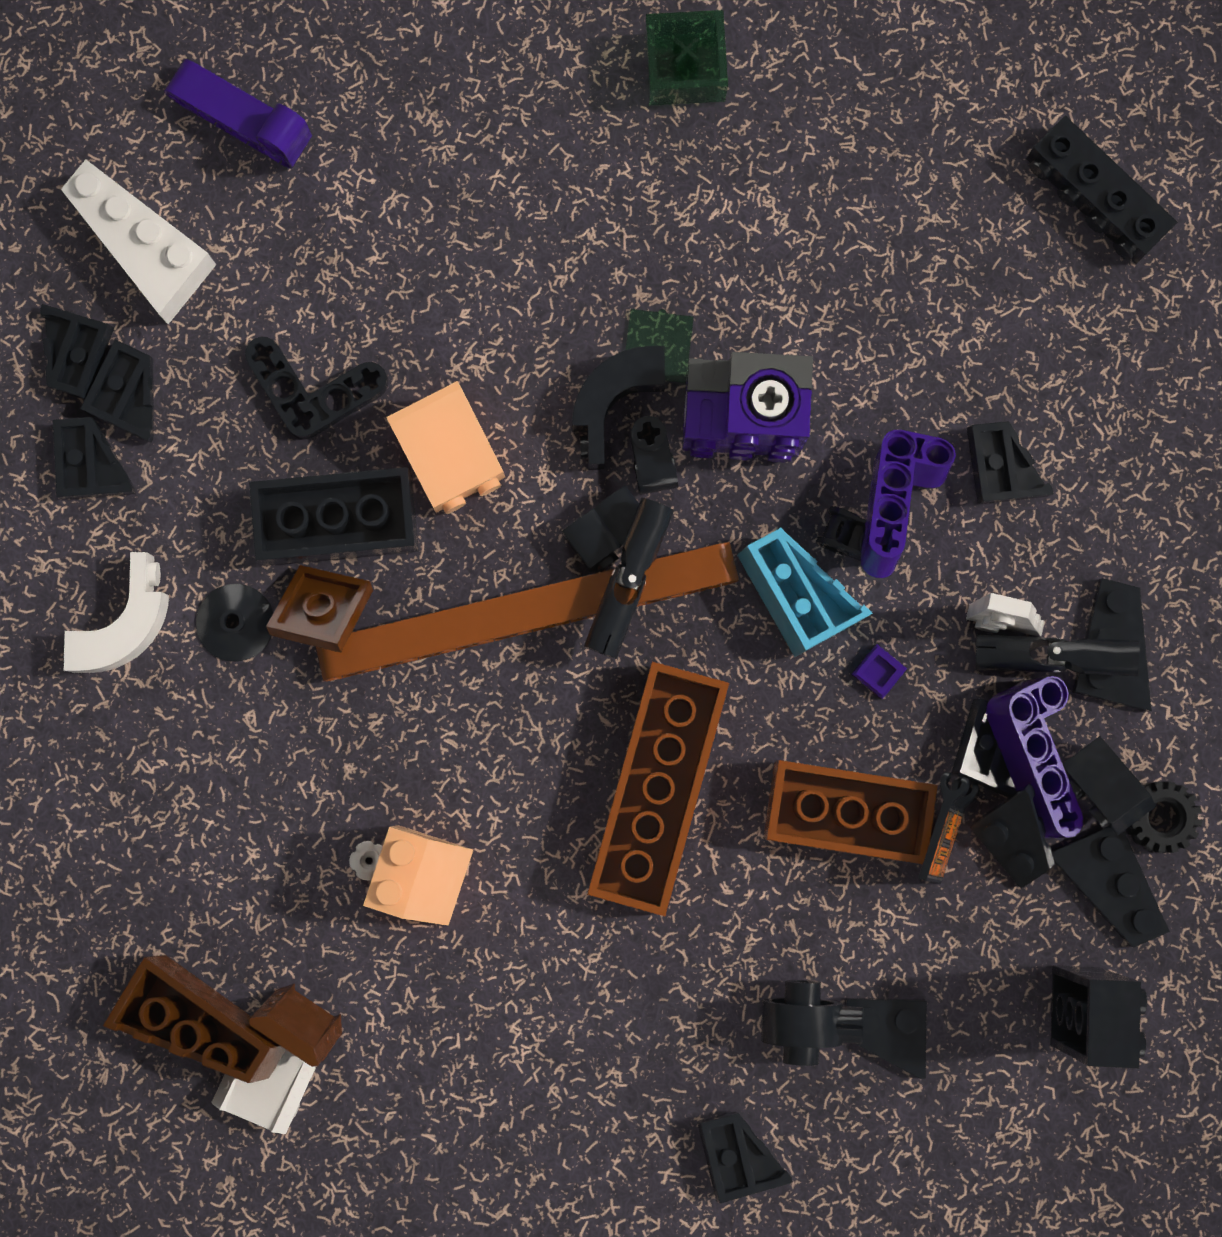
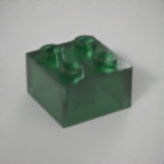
M724 10L646 14L645 45L649 106L725 102L728 89Z

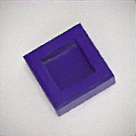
M876 644L851 675L876 696L883 699L907 668Z

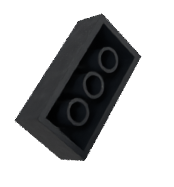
M408 467L249 482L255 561L263 566L419 551L413 478Z
M1053 965L1050 1045L1087 1066L1139 1069V1060L1145 1056L1146 1052L1145 1034L1140 1032V1017L1146 1013L1147 995L1145 989H1141V982L1100 967Z

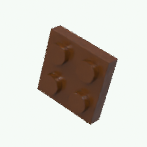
M299 565L266 626L270 636L341 653L373 592L371 582Z

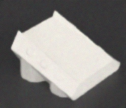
M286 1050L269 1079L247 1083L225 1074L212 1100V1104L219 1110L229 1112L269 1129L273 1133L286 1134L292 1119L297 1114L300 1101L316 1067H311Z

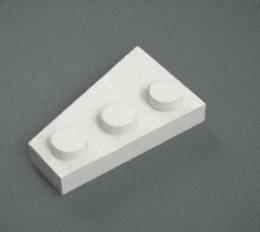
M990 593L969 604L966 620L976 622V629L998 633L999 629H1009L1041 637L1044 620H1041V616L1036 614L1037 610L1032 602Z

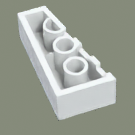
M86 159L62 187L61 190L158 314L169 324L216 266L210 255Z

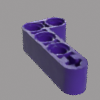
M188 59L182 61L164 90V93L175 103L213 125L217 122L216 127L245 144L249 141L248 145L278 163L282 160L281 165L289 169L293 168L312 138L306 121L290 108L279 103L272 108Z
M892 430L884 436L873 466L861 553V566L868 575L875 578H885L894 572L905 547L912 486L937 488L945 482L956 457L954 447L947 440L905 430Z
M1056 676L1022 681L994 695L989 700L986 708L987 719L1016 791L1018 792L1029 783L1034 788L1036 795L1033 797L1037 816L1043 819L1046 830L1045 839L1074 837L1083 826L1081 809L1044 719L1060 711L1068 701L1069 693L1067 686L1062 679Z

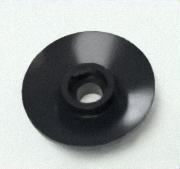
M243 584L221 586L212 591L199 607L196 617L198 637L206 650L219 659L232 662L248 660L258 655L267 646L272 637L266 627L273 615L272 607L263 594L250 586ZM236 614L240 620L239 625L234 629H229L226 620L230 615Z

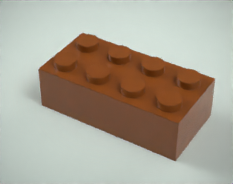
M776 760L774 762L763 839L923 864L930 843L938 785Z

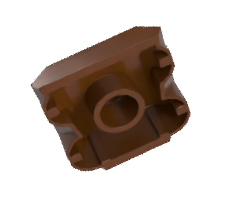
M295 983L276 990L249 1020L250 1026L311 1067H318L321 1061L325 1060L336 1041L342 1035L341 1014L334 1017L295 991Z

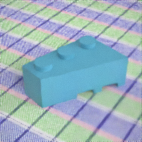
M782 528L749 544L737 555L794 657L873 614L865 605L861 606L852 598L837 579L833 580L816 564L817 561Z

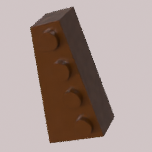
M167 955L143 958L103 1025L111 1030L122 1031L132 1035L134 1039L144 1043H152L168 1049L170 1053L177 1056L188 1057L201 1062L203 1066L247 1083L269 1079L286 1051L276 1042L250 1026L249 1020L251 1016Z

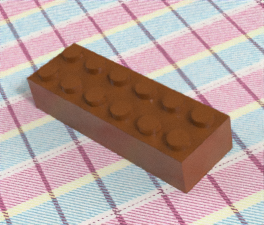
M652 661L587 895L666 916L727 694L728 682Z

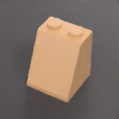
M458 381L386 417L436 513L444 510L445 514L454 512L466 504L464 498L476 492L480 496H484L501 486L499 481L505 478L504 472Z
M400 825L389 827L363 906L402 919L449 925L473 849Z

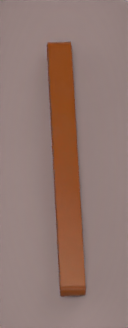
M730 542L655 559L644 573L646 575V584L637 607L683 596V593L688 595L721 587V584L725 586L740 581ZM614 569L352 632L341 653L315 647L323 682L342 679V676L346 678L379 670L380 667L383 669L416 661L418 657L420 660L456 651V648L457 650L494 642V639L499 641L532 633V630L536 632L569 624L570 621L573 623L593 618L597 613ZM615 583L614 595L616 600L622 605L626 604L633 597L635 590L622 588L618 583Z

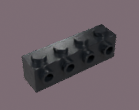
M1066 115L1032 148L1026 157V160L1030 162L1029 167L1033 174L1041 180L1045 181L1047 179L1058 189L1057 194L1059 198L1070 207L1076 206L1086 216L1085 221L1087 225L1096 233L1101 234L1103 232L1113 242L1115 252L1125 260L1131 259L1137 264L1178 223Z

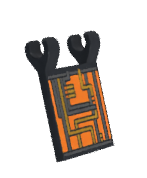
M949 772L944 773L940 780L943 803L919 874V879L938 884L942 882L964 811L978 798L980 793L979 785L973 783L972 792L964 796L969 789V780L965 777L955 779L950 789L948 782L952 774Z

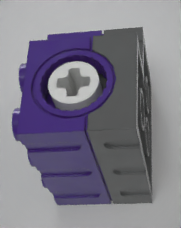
M732 352L729 360L689 358L685 383L682 450L690 451V456L695 458H713L714 452L729 453V459L752 460L753 454L768 455V461L786 463L791 462V457H798L807 439L810 437L813 356Z

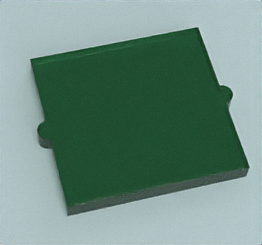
M631 309L626 350L643 346H665V381L686 383L694 317L668 314L664 309H660L659 312Z

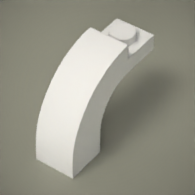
M130 552L129 599L125 610L115 622L95 631H65L64 671L95 673L112 670L138 657L153 642L163 625L169 602V595L163 592H154V586H159L161 577L160 565L158 562H154V556L147 552Z

